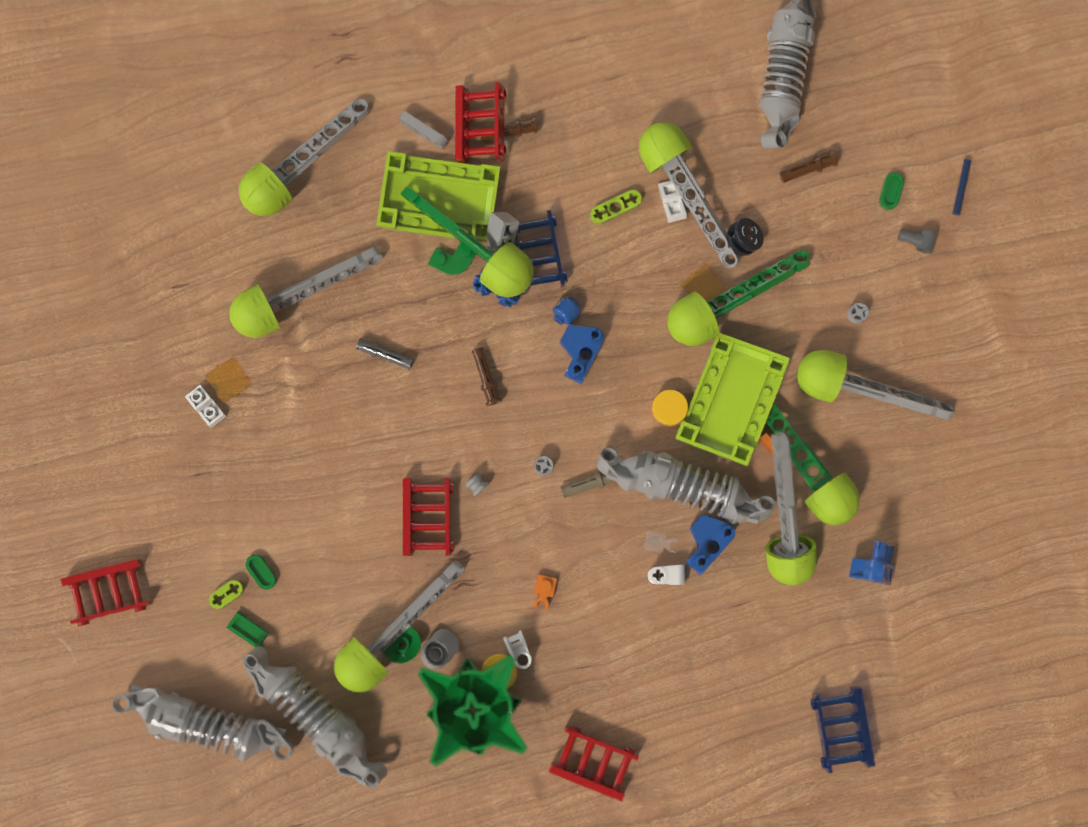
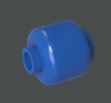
M563 297L553 308L554 320L560 325H571L581 314L580 304L572 297Z

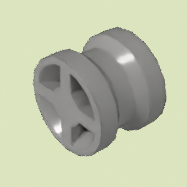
M863 303L854 304L847 312L849 321L854 324L863 322L869 315L868 307Z
M540 456L536 459L534 468L537 474L546 476L552 472L553 461L549 457Z
M479 473L465 484L467 488L472 490L474 497L489 485L481 479L482 476Z

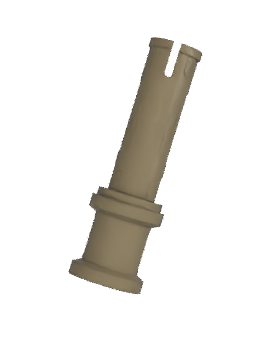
M597 471L594 473V476L561 486L564 498L598 486L599 488H604V485L615 481L606 478L605 474Z

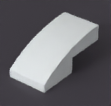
M672 181L658 184L668 223L686 219L687 214L681 196Z

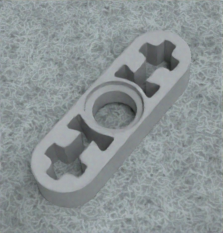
M403 111L399 116L398 121L438 148L444 149L448 143L444 136L409 113Z

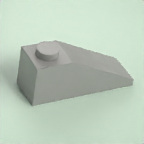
M491 212L487 228L488 249L494 254L507 243L514 244L519 221L508 212Z

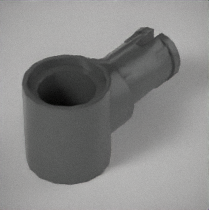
M900 229L897 240L914 244L913 246L919 252L932 254L938 234L928 230L914 233Z

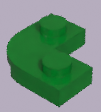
M461 242L453 256L436 247L427 265L449 276L458 275L468 270L476 254Z

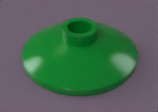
M409 627L384 652L385 656L397 664L410 662L418 655L421 648L419 634L415 629ZM402 644L407 645L405 649H401Z

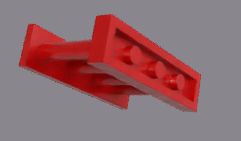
M495 82L494 91L470 93L463 85L455 86V160L457 162L468 164L470 156L494 154V157L499 161H504V155L507 152L506 145L504 144V99L507 98V91L499 82ZM495 98V109L469 110V102L471 100ZM495 117V128L471 130L469 128V121L471 119ZM495 135V146L469 147V139L471 137Z
M403 478V556H412V552H415V550H445V556H450V552H454V540H450V494H454V482H450V478H445V484H415L411 478ZM415 492H445V503L415 504V502H412V494H415ZM415 511H445V523H415V521H412V513H415ZM415 531H445V542H415V540H412V533H415Z
M141 559L61 578L62 586H69V589H72L78 619L70 620V623L77 624L80 627L90 624L89 620L131 609H134L135 612L146 610V606L151 605V601H142L136 572H138L137 568L143 567ZM124 571L129 576L135 604L125 607L117 579L119 577L118 573ZM105 576L110 580L116 609L109 611L104 610L98 584L99 578ZM88 581V584L91 585L97 614L89 616L85 614L79 588L81 582Z
M571 725L570 728L565 726L564 732L569 733L559 762H556V764L551 763L549 773L622 802L625 793L621 791V784L631 758L637 761L639 759V756L635 754L636 750L626 746L625 749L584 734L581 732V728ZM576 737L586 740L587 744L579 765L573 772L567 769L566 763ZM596 744L606 749L597 773L591 779L585 776L586 773L584 771ZM614 751L624 755L614 783L608 786L603 784L604 780L602 779Z

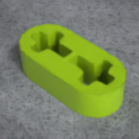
M238 580L229 581L210 595V605L215 609L227 606L243 594V584ZM232 584L239 586L237 594L235 592L227 593L232 589ZM216 595L218 597L222 595L226 596L221 600V605L219 603H214V601L216 600Z

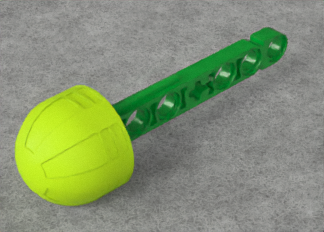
M407 186L400 194L407 201L487 262L480 277V282L502 297H514L522 294L529 288L533 280L534 269L530 258L513 243H507L494 254Z
M798 251L788 256V259L779 261L708 302L697 292H692L683 297L671 307L668 313L667 325L670 334L677 342L688 346H698L719 335L717 318L792 277L796 271L799 273L809 267V253ZM800 258H805V259H806V260L803 261V262H798V261H797V260L800 259ZM784 267H790L789 270H781ZM768 276H774L773 279H765ZM735 294H743L741 297H734ZM719 303H727L725 306H717Z
M773 404V411L769 414L766 423L774 434L785 432L789 428L790 431H787V434L790 437H795L794 444L789 443L791 462L814 492L806 499L805 503L812 510V513L826 524L841 525L849 522L857 514L860 505V496L856 486L846 472L833 478L809 444L800 439L777 406ZM780 419L784 422V427L781 430L774 428L773 423L775 420ZM800 450H804L807 453V458L803 461L796 458V453ZM810 466H816L819 469V473L816 476L808 474L807 470Z

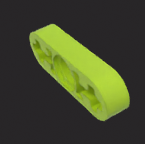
M630 190L594 207L590 213L591 221L596 225H601L637 208L641 203V194L636 190ZM630 195L637 197L636 203L630 201L626 203L627 208H625L624 202L629 200ZM612 203H619L621 210L613 212L610 208ZM607 206V211L611 216H608V214L605 213L602 215L601 220H599V218H594V216L596 215V211H598L599 213L605 212L604 207Z

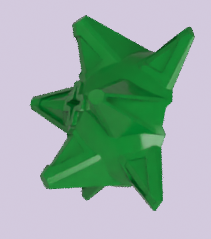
M506 656L483 672L478 670L471 659H465L459 672L454 676L423 667L417 675L434 700L433 706L426 711L427 717L435 724L438 730L429 761L433 766L437 767L461 750L470 751L476 755H483L487 748L493 745L520 754H524L527 750V745L511 722L512 714L522 703L521 697L507 692L515 659L512 656ZM471 706L478 708L475 712L469 710Z

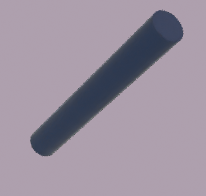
M964 159L952 213L956 216H959L971 165V160Z

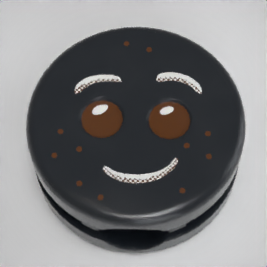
M741 218L728 228V242L738 254L748 256L762 247L764 242L762 230L752 219Z

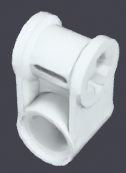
M685 565L653 567L648 572V580L653 584L684 585ZM656 570H658L659 574H662V577L658 578V581L655 577H653V574L656 573Z
M519 630L517 634L508 638L506 636L503 637L509 653L515 659V665L521 669L529 667L532 658L522 631ZM521 654H525L529 659L528 663L524 666L520 665L517 661L518 656Z

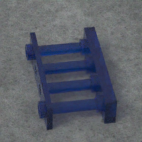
M547 210V218L519 223L517 233H520L522 230L549 226L551 237L522 242L517 240L516 235L514 245L523 251V249L552 244L554 255L530 260L533 266L556 262L558 273L535 277L530 286L559 281L560 287L563 288L565 286L564 282L568 280L566 270L562 271L554 230V226H557L556 217L551 215V210ZM527 290L520 295L527 294Z
M850 687L851 692L848 695L820 699L819 694L812 693L813 698L810 699L812 710H815L823 754V757H820L821 766L829 774L833 773L832 765L860 761L866 767L875 766L862 687ZM849 702L854 706L852 714L823 719L822 707ZM849 722L857 723L858 731H855V734L831 738L826 736L825 726ZM856 741L860 743L861 751L859 753L830 758L828 746Z

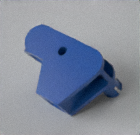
M567 327L560 340V344L572 358L564 375L573 382L582 384L603 343L604 334L602 330L596 327ZM586 353L588 357L583 358V354Z
M700 515L690 527L698 548L686 561L699 575L712 564L735 537V528L731 524L706 515ZM709 545H713L714 549L710 550Z
M875 541L873 555L870 560L852 558L849 577L891 586L894 570L891 561L894 546H887L885 542Z

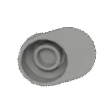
M446 629L436 631L421 650V660L424 665L435 670L444 667L458 650L459 643L457 637Z

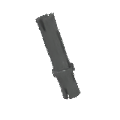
M361 338L356 346V350L370 354L373 358L378 357L410 370L414 360L413 358L383 348L378 343L373 344Z

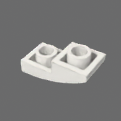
M201 385L185 396L210 428H213L226 417Z

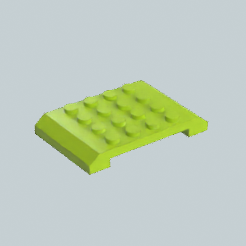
M387 151L376 226L393 231L456 239L400 194L407 186L477 241L486 243L491 212L495 210L500 167L435 160Z
M719 333L715 337L711 353L688 408L687 415L684 421L681 422L675 439L748 467L781 387L790 358Z

